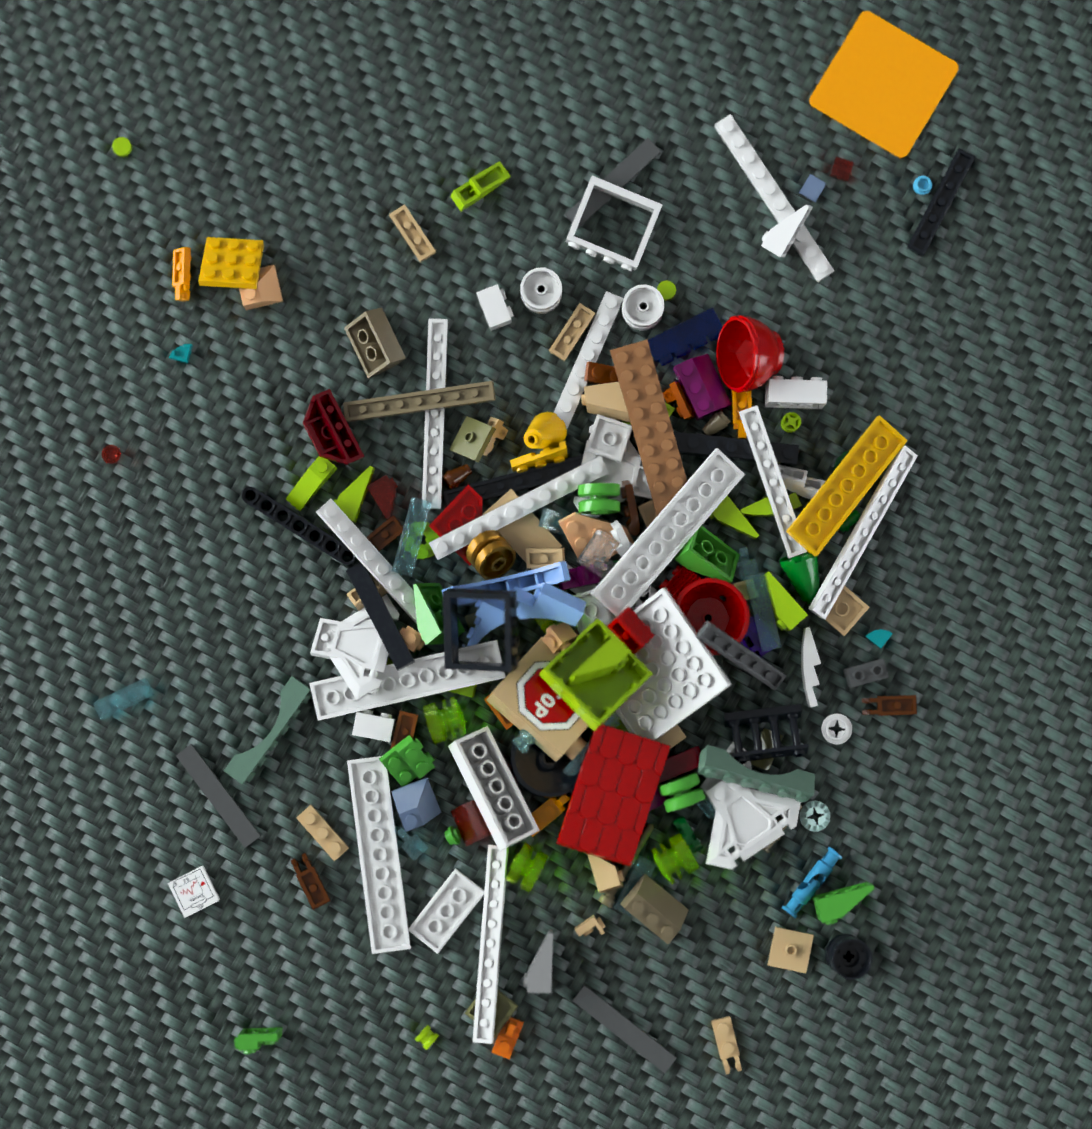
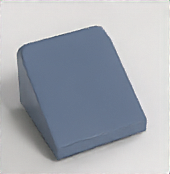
M810 174L799 193L816 202L826 183Z

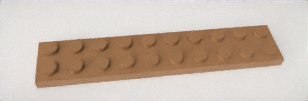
M646 339L612 349L610 353L658 516L684 486L687 478L648 340Z

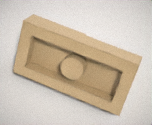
M490 417L487 424L493 426L496 430L483 453L484 456H487L493 450L495 438L504 440L508 429L503 426L504 422Z
M564 548L525 549L527 568H541L565 561Z

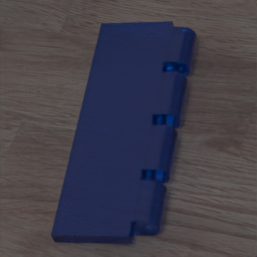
M713 307L649 339L648 344L655 362L659 360L661 366H664L674 361L672 353L678 359L691 352L688 345L691 344L693 350H696L708 344L706 336H708L711 342L718 339L720 329L723 326Z

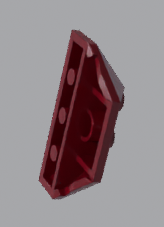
M328 389L313 395L304 417L303 425L319 456L347 465L364 458L365 456L331 390Z

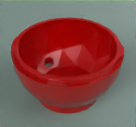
M742 315L730 317L719 333L716 349L717 366L724 384L737 393L747 392L762 386L771 376L776 375L780 371L784 360V347L779 334L752 317Z
M717 578L697 580L688 585L675 601L696 633L707 622L704 619L705 615H710V623L738 642L743 640L748 630L750 611L747 601L742 593L727 581ZM724 596L726 601L721 600L719 597ZM704 643L711 655L720 654Z

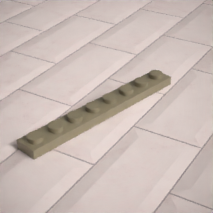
M486 381L343 402L346 421L353 422L496 401L494 382Z

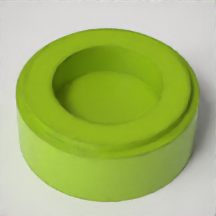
M118 137L113 141L112 149L117 156L126 157L132 152V144L127 138Z
M662 281L657 287L665 301L671 300L675 296L676 287L671 281Z

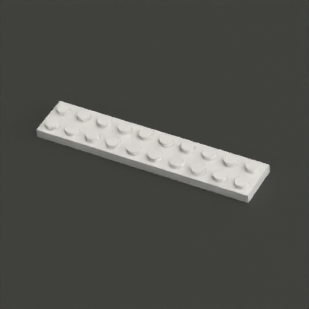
M716 448L591 592V595L615 617L627 607L631 608L745 474Z
M498 640L459 648V661L503 663ZM444 652L416 658L414 663L399 671L394 664L386 665L384 673H378L376 677L382 680L380 687L359 700L355 698L342 676L311 682L309 685L319 721L503 679L506 677V674L499 671L445 669ZM366 671L365 676L369 677L370 672Z
M382 756L347 761L372 954L411 949L388 770L379 760Z

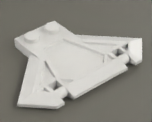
M593 425L590 426L588 433H591ZM630 440L621 463L601 456L609 473L590 483L620 484L621 488V481L628 480L633 485L634 496L652 500L640 455ZM584 451L581 465L599 455ZM621 494L618 497L608 498L616 499L620 501V503L625 500L621 498ZM574 496L573 503L578 511V503L588 499ZM582 514V515H585V516L595 517V518L601 516V515Z
M384 595L382 599L393 620L398 621L399 612L388 596ZM365 607L343 621L320 618L310 652L312 656L332 660L357 700L380 687L382 680L376 677L378 673H384L389 656ZM366 671L370 672L369 677L365 676Z
M724 781L718 783L705 792V795L716 810L706 864L732 870L737 866L734 860L740 857L744 862L784 835L782 828L788 826L791 830L796 827L801 802L792 798L779 797L775 794L745 788L735 783H726ZM780 815L782 819L777 822L775 818ZM733 846L735 851L730 854L728 849Z

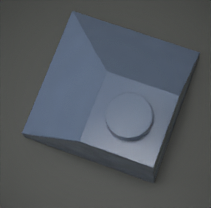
M428 777L391 791L406 832L426 824L442 813Z

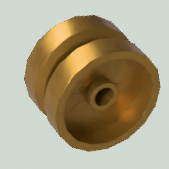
M489 530L479 534L471 541L466 551V558L484 579L490 580L503 576L511 569L516 559V552L498 531Z

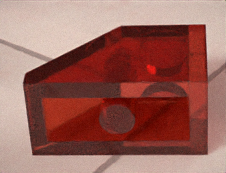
M385 475L367 486L388 520L393 514L398 494L396 491L398 485L393 477L389 479Z

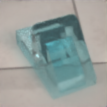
M544 508L538 526L547 529L549 532L565 536L558 521L567 515Z

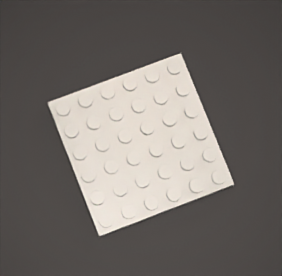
M666 587L659 590L634 610L638 618L645 625L649 626L651 632L655 635L641 650L634 654L653 674L615 711L629 733L654 741L732 685L704 643L696 637V631Z

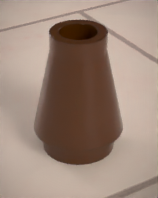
M465 464L447 471L443 479L450 489L453 487L457 488L472 474V471Z

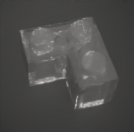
M597 530L576 562L603 580L616 565L610 558L620 542L606 532Z

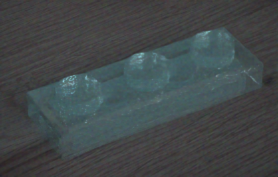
M143 678L94 702L93 705L100 720H104L154 696V693L147 679Z
M640 855L637 856L624 883V887H622L613 906L614 909L632 917V914L624 909L620 903L644 874L651 877L656 867L655 862Z

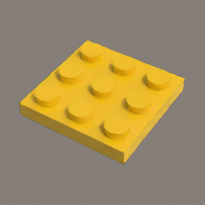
M207 237L198 280L199 286L257 289L264 248L263 240Z

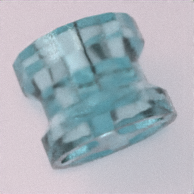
M524 729L519 731L518 737L512 739L513 745L523 753H527L529 746L534 745L536 739Z

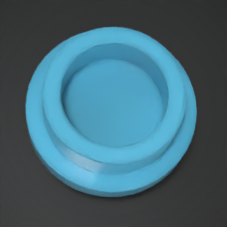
M919 176L913 183V189L919 195H926L932 189V181L927 176Z

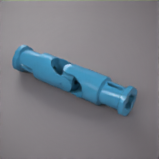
M828 847V852L822 860H818L804 881L794 891L791 900L782 908L796 919V914L802 906H806L816 890L820 888L833 871L832 867L843 857L831 847ZM819 874L818 880H815L813 877Z

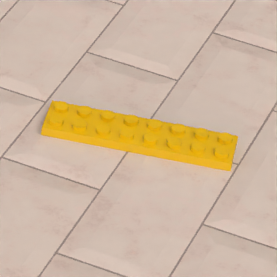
M880 415L877 416L786 532L814 557L818 556L908 440Z

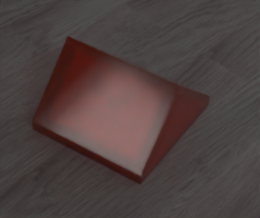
M475 800L462 804L451 811L466 847L491 836L490 830Z

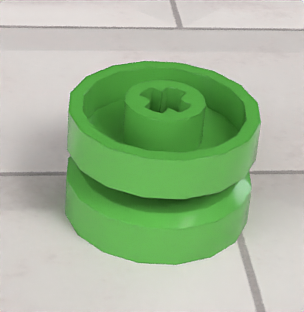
M590 483L578 485V496L588 499L578 503L579 513L607 515L621 512L620 501L608 499L620 495V484Z
M697 772L678 777L657 786L661 796L665 797L673 794L672 797L663 802L666 812L681 810L706 799L703 788L690 790L691 787L698 785L700 782Z

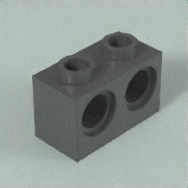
M884 659L843 669L848 688L889 677Z

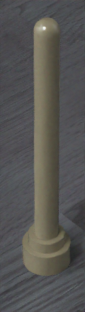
M648 824L644 829L631 866L623 865L621 868L624 877L628 874L654 829L653 824ZM618 889L602 894L598 901L612 908L616 898L614 896Z

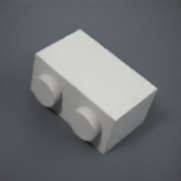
M497 284L476 292L491 331L512 323L511 317L514 315L511 307H506L504 300L507 297L503 288L499 289Z
M371 710L356 712L352 735L392 742L396 719H392V715L381 713L380 716L373 715Z

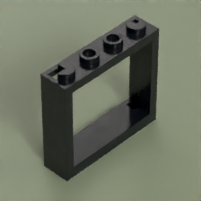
M449 588L443 591L445 669L512 672L518 668L520 656L517 653V647L519 646L520 638L517 635L519 617L517 616L516 608H518L519 601H517L516 591ZM457 598L504 600L506 663L459 661Z

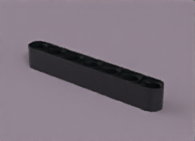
M246 487L242 491V500L342 564L352 566L356 563L357 558L354 554L351 561H344V554L351 551L342 542L256 488ZM254 491L256 493L255 499L248 501L247 494ZM270 501L272 508L269 511H264L263 504ZM286 511L288 513L287 520L280 521L279 514ZM302 521L304 523V529L302 531H296V523ZM313 532L320 533V539L316 542L311 540ZM330 542L337 544V548L333 552H329L327 549V545Z

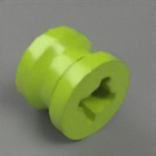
M794 412L786 413L781 420V427L787 433L795 432L801 425L800 416Z
M427 1025L417 1035L415 1040L421 1042L423 1048L427 1050L439 1035L433 1033L431 1027Z

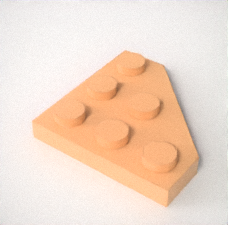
M573 512L558 521L581 566L597 565L618 553L612 545L615 540L610 532L613 530L610 522L585 516L577 512ZM621 525L629 542L634 544L626 526Z

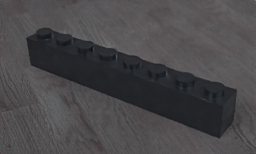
M674 432L680 455L709 457L718 448L730 460L756 463L747 439ZM770 442L778 465L792 467L797 465L799 445Z

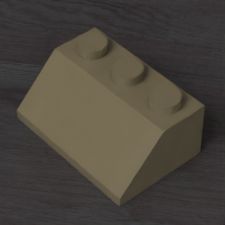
M382 307L365 311L344 327L368 379L395 367L406 359Z
M646 874L640 878L620 903L624 909L667 944L681 930L688 913V909Z

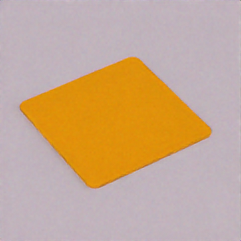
M864 11L860 14L812 93L809 103L815 109L891 154L904 158L908 155L958 72L959 67L955 61L872 12Z

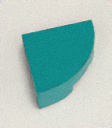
M183 344L171 352L169 359L188 364L193 345Z
M879 629L868 633L865 637L881 649L893 633Z

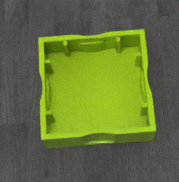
M599 618L593 621L568 648L562 650L539 674L593 731L603 724L653 674L630 652L627 656L629 660L617 673L613 671L605 677L569 687L566 685L572 674L614 635Z

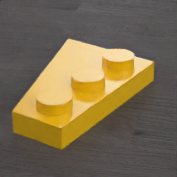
M560 442V447L543 448L540 454L537 455L536 453H529L510 460L512 471L522 473L530 467L541 468L549 462L560 463L565 461V458H568L566 442Z

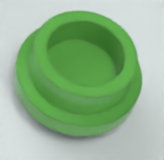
M448 827V830L445 831L447 842L450 845L460 843L461 833L458 828Z

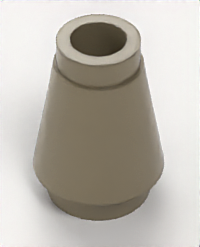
M720 410L718 413H714L702 430L706 435L712 436L728 427L727 424L731 421Z

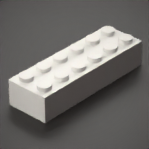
M488 726L466 735L448 746L499 851L540 831Z

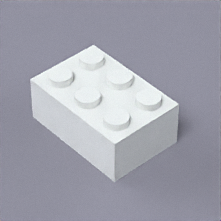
M772 376V379H769L765 384L766 408L822 409L827 404V381H822L821 377H812L811 380H803V377H791L790 380L784 379L783 376Z

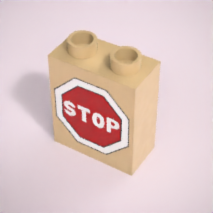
M541 637L519 661L518 668L510 672L486 701L555 762L564 754L573 760L587 744L580 735L588 725L539 676L543 668L560 653L553 654L542 640L543 637Z

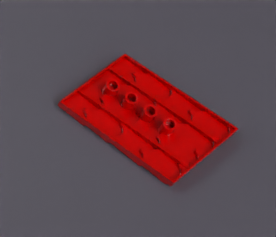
M601 724L592 733L556 844L622 865L631 866L660 776L663 772L670 745Z

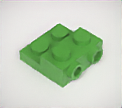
M410 735L379 758L380 762L402 787L410 783L417 776L421 779L435 768L432 763L435 759L428 751L425 753L422 750L424 748L422 743L417 738L414 740Z
M283 1027L244 1028L238 1034V1037H235V1049H238V1051L244 1050L245 1054L255 1053L262 1045H273L283 1035Z

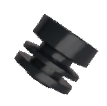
M844 933L837 935L830 940L826 947L825 956L828 965L845 979H860L868 973L872 966L873 957L871 950L866 943L852 934ZM848 951L850 955H848L846 959L843 957V955H846Z

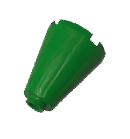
M808 551L788 558V555L784 556L779 561L782 569L802 601H807V604L812 603L820 589L817 556L814 557Z

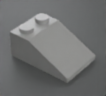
M549 929L528 968V973L524 972V987H528L527 993H551L553 929Z

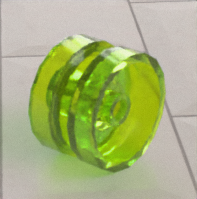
M525 842L520 852H517L505 880L514 885L518 882L521 875L524 876L520 888L529 893L549 855L540 850L536 853L533 860L530 859L534 847Z

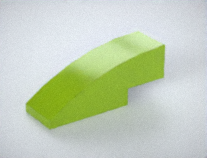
M499 161L471 177L467 183L453 190L450 197L462 212L491 193L511 176Z
M796 492L788 495L793 510L802 506ZM768 497L740 510L744 516H774Z

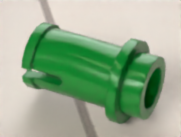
M854 510L839 529L842 532H848L849 528L858 522L861 516L860 513Z

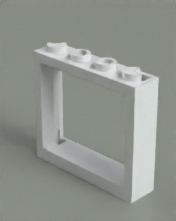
M592 175L565 242L569 243L568 246L573 247V249L578 250L581 248L586 250L585 253L590 256H601L604 258L603 261L609 264L618 263L624 270H636L662 204ZM593 188L652 212L634 260L574 236Z

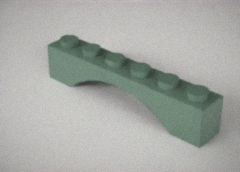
M291 676L280 692V711L271 732L254 748L235 755L224 769V772L241 784L252 781L256 775L254 773L255 769L258 766L261 767L267 760L265 755L269 750L273 751L279 743L276 741L280 735L284 736L290 728L288 723L291 719L295 720L301 712L299 709L303 703L307 704L311 699L310 687L295 676Z
M706 745L700 752L698 774L705 775L707 778H717L726 783H735L745 788L758 789L764 793L777 794L779 797L792 798L798 802H807L814 795V773L796 769L781 775L763 774L740 764L725 749Z

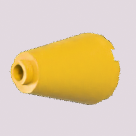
M552 412L538 414L534 417L524 435L525 444L532 449L559 447V443L563 442L566 438L567 429L565 422Z

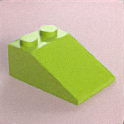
M768 571L762 578L773 618L776 620L774 623L781 631H790L808 614Z
M613 635L572 674L566 685L569 687L605 677L613 671L617 673L629 660L627 656L631 651Z

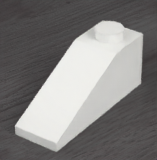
M803 206L771 228L770 231H766L762 237L763 243L761 246L779 257H785L813 206Z

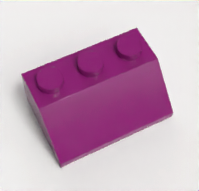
M708 354L691 358L674 366V373L697 421L732 405Z

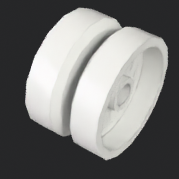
M535 268L523 277L520 284L521 299L524 306L530 311L537 314H546L553 311L559 305L562 298V283L554 271L547 268ZM540 288L544 289V292L542 293L538 291H540Z
M646 284L631 288L625 294L622 303V316L625 322L631 328L639 331L649 330L659 323L664 311V299L661 293L653 286ZM643 305L646 306V309L644 310L640 308Z

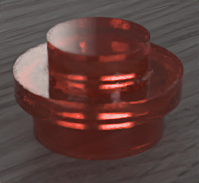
M107 445L102 450V459L108 464H115L121 458V451L115 445Z

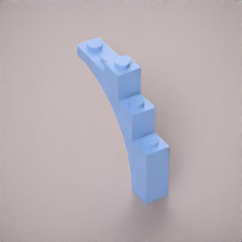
M562 561L509 576L449 588L513 591L516 586L526 592H533L537 588H541L544 582L553 586L570 580L567 563ZM457 598V607L474 605L477 599Z
M545 582L541 588L535 590L534 595L516 586L513 591H516L517 601H519L518 608H516L519 619L546 618L576 627L585 610L586 601ZM477 599L475 607H477L475 615L477 617L474 621L476 625L474 628L470 627L466 637L469 638L467 646L478 644L491 630L505 624L504 600Z

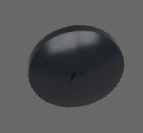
M521 732L515 739L511 749L510 763L512 772L518 783L531 794L544 798L560 797L575 788L587 749L585 746L573 760L564 754L555 762Z

